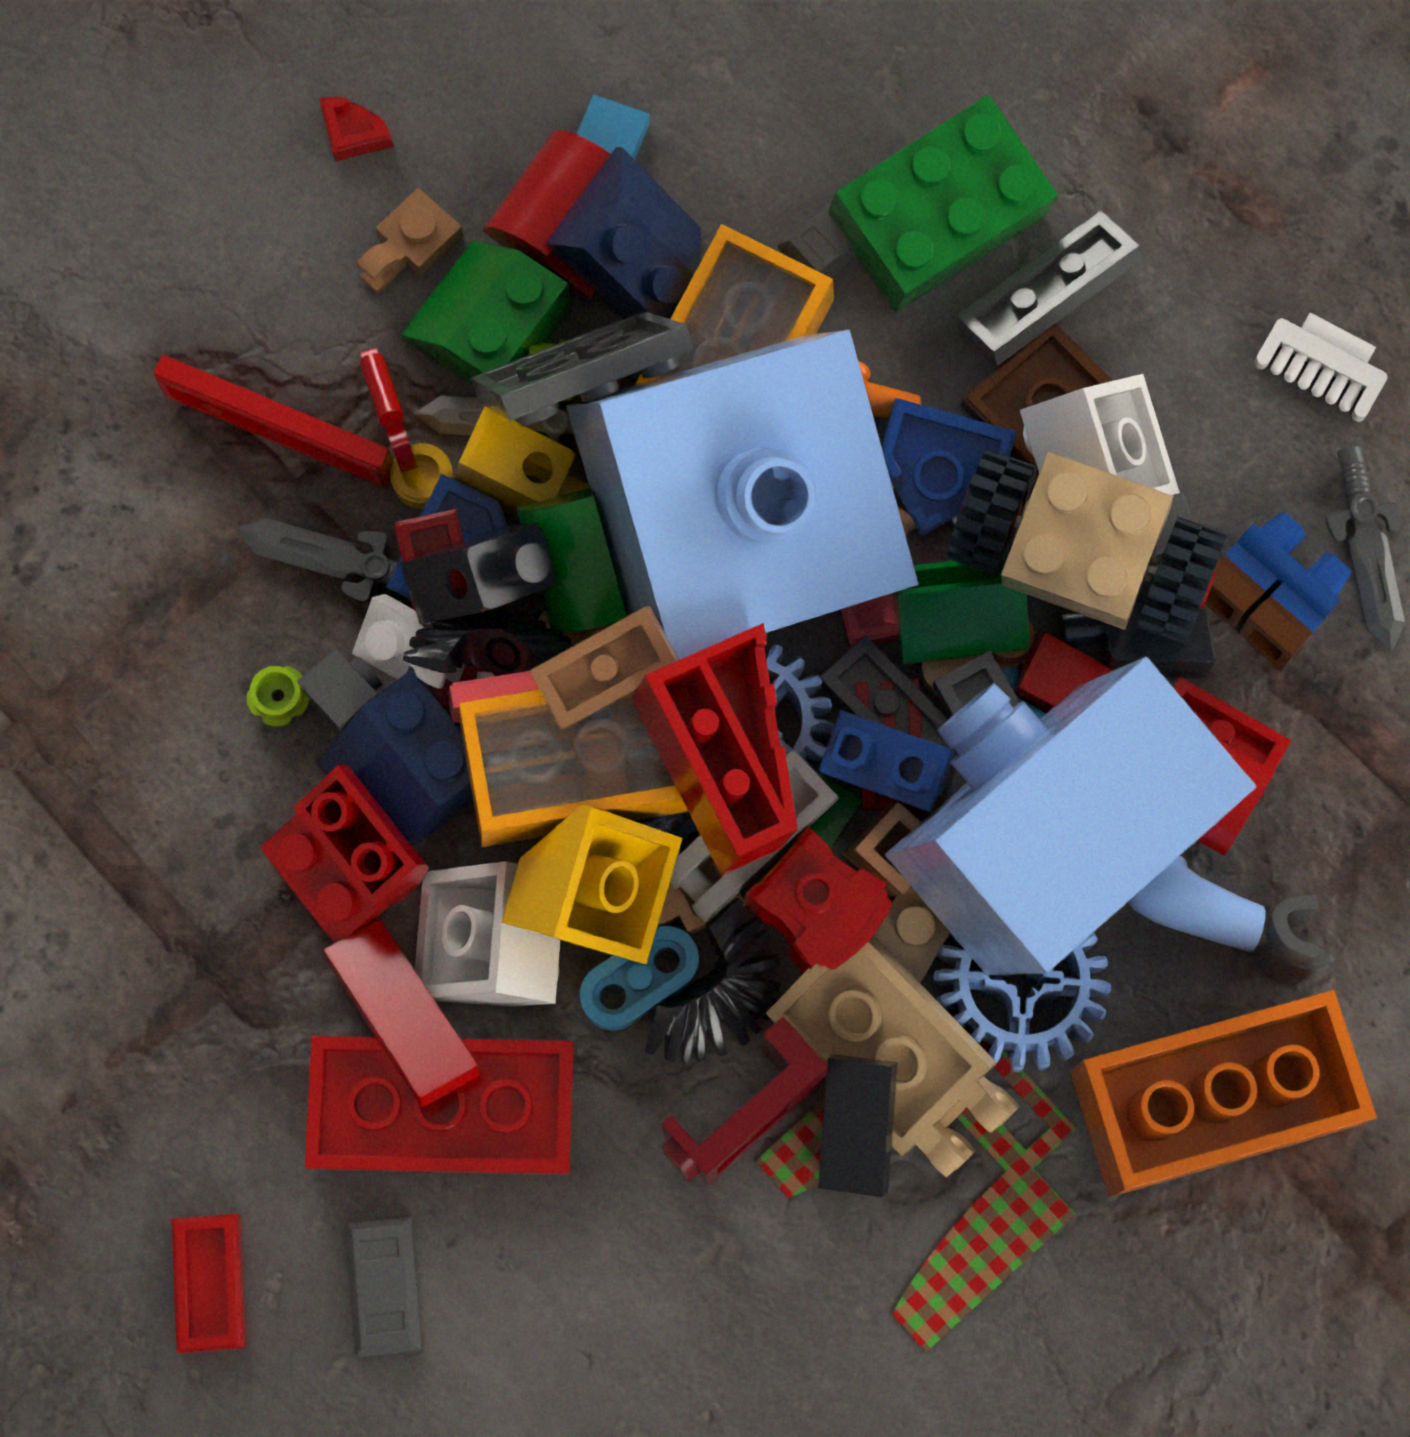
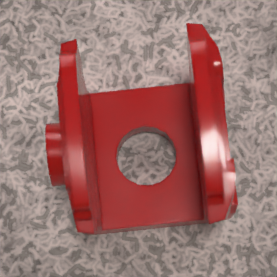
M808 827L797 836L795 844L760 883H755L747 891L743 900L746 903V909L754 917L758 916L763 924L772 929L776 928L791 946V949L786 953L802 974L808 968L811 970L816 964L819 967H826L833 971L847 962L868 943L892 906L891 900L887 897L888 893L884 889L888 883L863 868H860L857 872L834 857L835 855L830 847L818 834Z

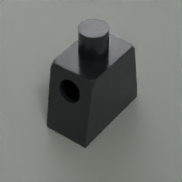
M537 522L499 527L400 562L420 624L484 612L550 588L557 583V576L542 528ZM452 568L459 570L463 574L467 582L466 588L452 589L449 579Z
M1163 553L1156 555V557H1159L1157 565H1159ZM1152 577L1150 583L1143 581L1125 630L1071 610L1059 612L1061 640L1073 648L1099 645L1102 664L1112 670L1147 656L1164 677L1202 678L1208 675L1216 662L1206 605L1203 609L1200 608L1187 644L1137 627L1154 577Z

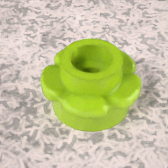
M268 666L260 670L253 677L250 690L246 696L247 705L251 713L255 716H261L265 724L274 727L288 725L291 722V718L301 716L309 704V698L297 682L303 675L298 670L289 666ZM274 692H284V698L281 701L273 700Z

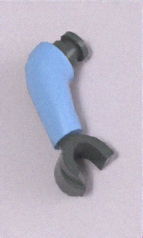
M1178 856L1128 901L1136 912L1154 923L1246 952H1253L1255 961L1264 974L1282 984L1296 985L1319 977L1336 960V958L1320 946L1298 939L1290 930V927L1306 926L1319 909L1316 895L1295 896L1284 899L1272 910L1270 915H1265L1264 906L1240 897L1191 871L1182 856Z

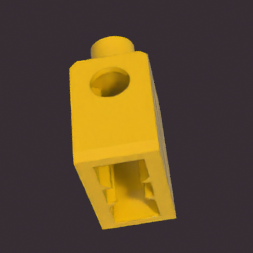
M484 406L459 460L454 480L499 501L503 513L518 519L516 509L518 507L590 488L589 483L568 474L576 455L571 449L526 426H522L514 420H507ZM527 476L536 477L543 483H534Z

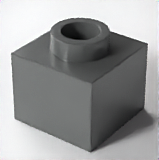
M337 648L297 681L311 703L339 734L358 710L378 695L376 690L383 685L378 676L360 657H356L349 663Z

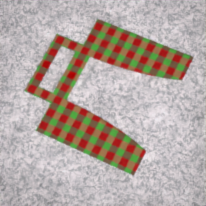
M981 1040L979 1043V1045L988 1053L992 1045L986 1043L983 1040ZM1002 1050L1001 1057L994 1068L1044 1121L1049 1129L1025 1149L1003 1124L990 1133L976 1120L967 1107L957 1116L958 1120L1006 1172L976 1200L950 1229L915 1275L892 1312L893 1317L925 1352L929 1351L1075 1215L1074 1211L1034 1168L1077 1128L1023 1070L1021 1072L1011 1071L1010 1055L1005 1050ZM825 1098L755 1160L788 1199L819 1184Z

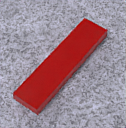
M164 354L161 355L153 374L165 397L377 486H388L391 480L390 469L393 464L389 448Z

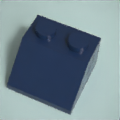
M616 147L546 242V245L622 319L643 311L671 319L700 264L701 227L623 147Z
M412 669L362 706L318 760V763L327 774L337 765L349 766L413 848L474 801L462 732L456 723L452 724V718Z

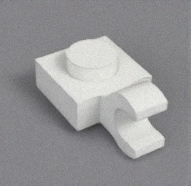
M386 594L372 597L352 652L353 655L360 657L397 680L412 669L420 680L436 688H442L446 678L454 683L459 682L465 664H463L461 669L456 668L457 672L440 673L403 661L404 652L414 649L409 646L411 637L415 636L418 629L431 628L432 622L420 624L415 610Z

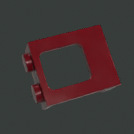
M784 1016L763 1034L762 1051L781 1073L698 1146L672 1115L661 1124L664 1136L668 1140L661 1146L664 1150L663 1154L688 1182L698 1174L708 1186L825 1082L828 1066Z

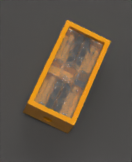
M721 224L671 317V320L686 324L695 350L677 356L680 363L677 368L650 378H643L641 374L635 385L805 335L816 334L835 299L833 279Z
M540 690L459 703L460 727L482 847L545 837L582 804L632 821L689 812L631 700L635 691L562 730Z

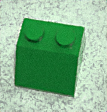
M473 240L400 335L404 341L473 386L470 380L471 377L526 357L532 345L550 341L572 311L569 284L518 249Z

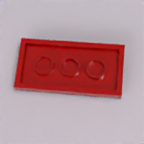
M311 1036L305 1168L308 1170L570 1175L574 1042L556 1040L461 1039L478 1065L479 1076L421 1108L376 1037Z

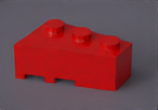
M764 623L646 674L631 698L721 876L779 850L798 830L785 748L780 745L774 709L777 705L774 684H770L764 649L767 644Z

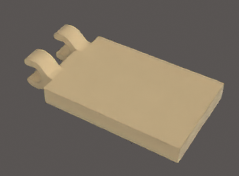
M874 935L853 957L837 969L832 971L826 967H819L817 964L811 970L808 968L766 1013L774 1023L784 1016L826 1065L828 1057L834 1054L898 1062L892 1147L903 1156L917 1145L933 1166L945 1177H948L954 1170H957L975 1152L972 1145L960 1133L948 1127L966 1107L990 1133L998 1126H1001L1019 1108L1017 1102L1004 1089L984 1077L997 1062Z

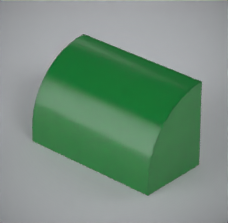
M590 488L516 508L520 524L537 522L542 528L557 576L556 585L540 591L550 629H556L563 633L577 632L614 624L627 617L594 495Z
M1009 554L1004 559L1002 568L997 576L956 561L913 565L919 585L892 593L896 631L903 664L983 655L988 651L994 654L1030 649L1027 594L1010 589L1002 584L1001 574Z

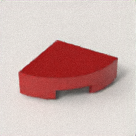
M344 97L319 98L335 161L394 147L387 125L377 114L363 106L350 102V99Z

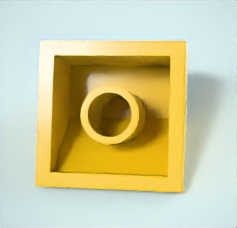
M582 804L519 859L501 923L594 951L647 964L682 838Z

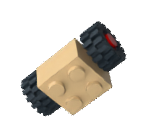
M989 449L985 450L983 457L977 465L976 473L973 474L957 517L955 530L951 536L947 552L948 559L997 576L1014 539L1001 574L1003 586L1124 630L1128 624L1143 581L1150 583L1152 577H1154L1137 627L1187 644L1200 608H1204L1217 573L1214 570L1228 534L1177 517L1161 561L1157 565L1159 557L1153 555L1169 515L1173 495L1047 452L1025 510L1024 507L1031 492L1030 489L1034 482L1037 467Z

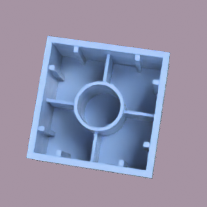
M850 329L805 335L617 390L592 401H580L566 405L589 487L594 495L626 615L629 616L646 606H651L679 660L764 623L765 633L919 585Z
M1147 656L1077 686L1040 719L1024 701L1013 707L1009 703L1011 698L993 683L963 706L938 729V733L949 749L954 748L958 753L950 763L967 783L884 855L986 975L1048 973L1257 787Z

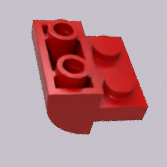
M563 130L552 132L482 231L501 246L518 249L568 282L569 290L582 300L590 299L595 292L546 245V242L611 153L592 141L572 132Z
M1179 677L1173 687L1175 691L1257 786L1197 840L1225 856L1268 786L1292 740Z
M337 765L293 807L297 813L260 847L333 943L370 925L391 904L403 902L419 886L429 870L428 865L347 765Z

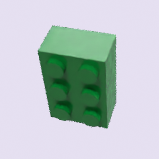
M987 94L835 191L828 213L852 244L854 253L892 309L897 313L1046 217L1058 194L990 95Z

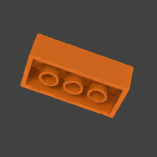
M1335 990L1088 1058L1069 1070L1109 1198L1350 1129L1377 1118Z

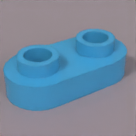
M672 926L657 927L647 964L611 956L596 966L586 975L580 988V1002L586 1017L599 1028L610 1031L622 1030L656 1009L657 1004L664 1003L687 988L695 979L699 969V953L694 940L679 928ZM665 951L675 953L680 960L677 969L670 973H663L654 965L656 957ZM612 987L619 988L626 994L624 1004L614 1010L604 1007L601 1003L602 994Z

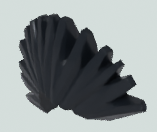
M492 609L484 611V613L434 621L431 628L418 629L415 636L409 640V646L414 649L404 652L403 661L440 673L457 672L456 668L461 669L463 664L467 666L476 665L477 668H484L486 672L492 673L494 676L530 671L575 645L571 644L569 637L563 636V632L556 629H547L546 622L542 620L525 621L526 614L516 612L509 614V610L502 609L493 614Z
M737 897L705 925L709 933L710 942L716 948L715 953L720 956L716 962L715 969L711 970L710 974L692 983L691 986L685 988L680 994L666 1000L664 1003L657 1004L645 1052L653 1055L664 1041L665 1060L674 1062L680 1049L682 1062L688 1063L693 1049L696 1061H704L707 1035L719 1056L727 1054L721 1028L722 1022L738 1042L744 1046L750 1041L746 1027L756 1034L761 1031V1028L748 1011L750 1010L766 1020L770 1019L760 1004L773 1006L777 1002L776 999L764 991H779L780 983L754 975L780 965L778 955L752 958L768 941L771 935L767 929L756 934L763 923L758 916L736 929L744 905L740 898Z

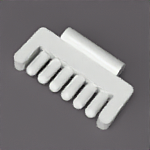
M1311 312L1302 328L1286 319H1278L1254 361L1257 369H1266L1276 350L1280 347L1281 349L1270 367L1273 375H1279L1282 373L1291 355L1294 354L1295 356L1284 374V379L1287 382L1295 381L1305 362H1309L1298 381V387L1302 390L1309 388L1318 370L1322 369L1311 390L1312 395L1315 397L1323 395L1332 377L1335 376L1336 378L1325 396V401L1328 404H1335L1346 384H1350L1339 403V408L1343 412L1351 409L1360 391H1363L1352 411V418L1356 422H1361L1365 419L1387 380V374L1384 371L1368 363L1376 349L1375 346Z

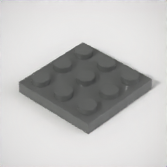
M643 311L471 377L470 380L480 403L509 421L519 418L520 424L524 426L537 423L557 414L558 409L555 403L580 394L582 402L607 396L619 389L617 379L641 371L643 378H650L671 371L680 365L677 356L695 349L686 324Z

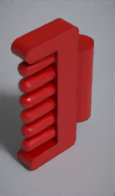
M377 347L360 352L362 358L360 360V367L379 422L386 428L400 472L404 473L416 469L418 466L402 423L404 414L384 356L378 353Z

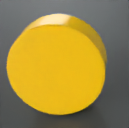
M424 443L410 445L418 468L401 473L395 457L390 469V479L397 497L404 504L415 509L423 508L440 474L454 479L453 469L447 455L436 446Z

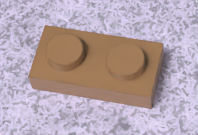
M646 606L531 669L530 672L562 730L634 692L646 674L676 662L679 658L651 606Z

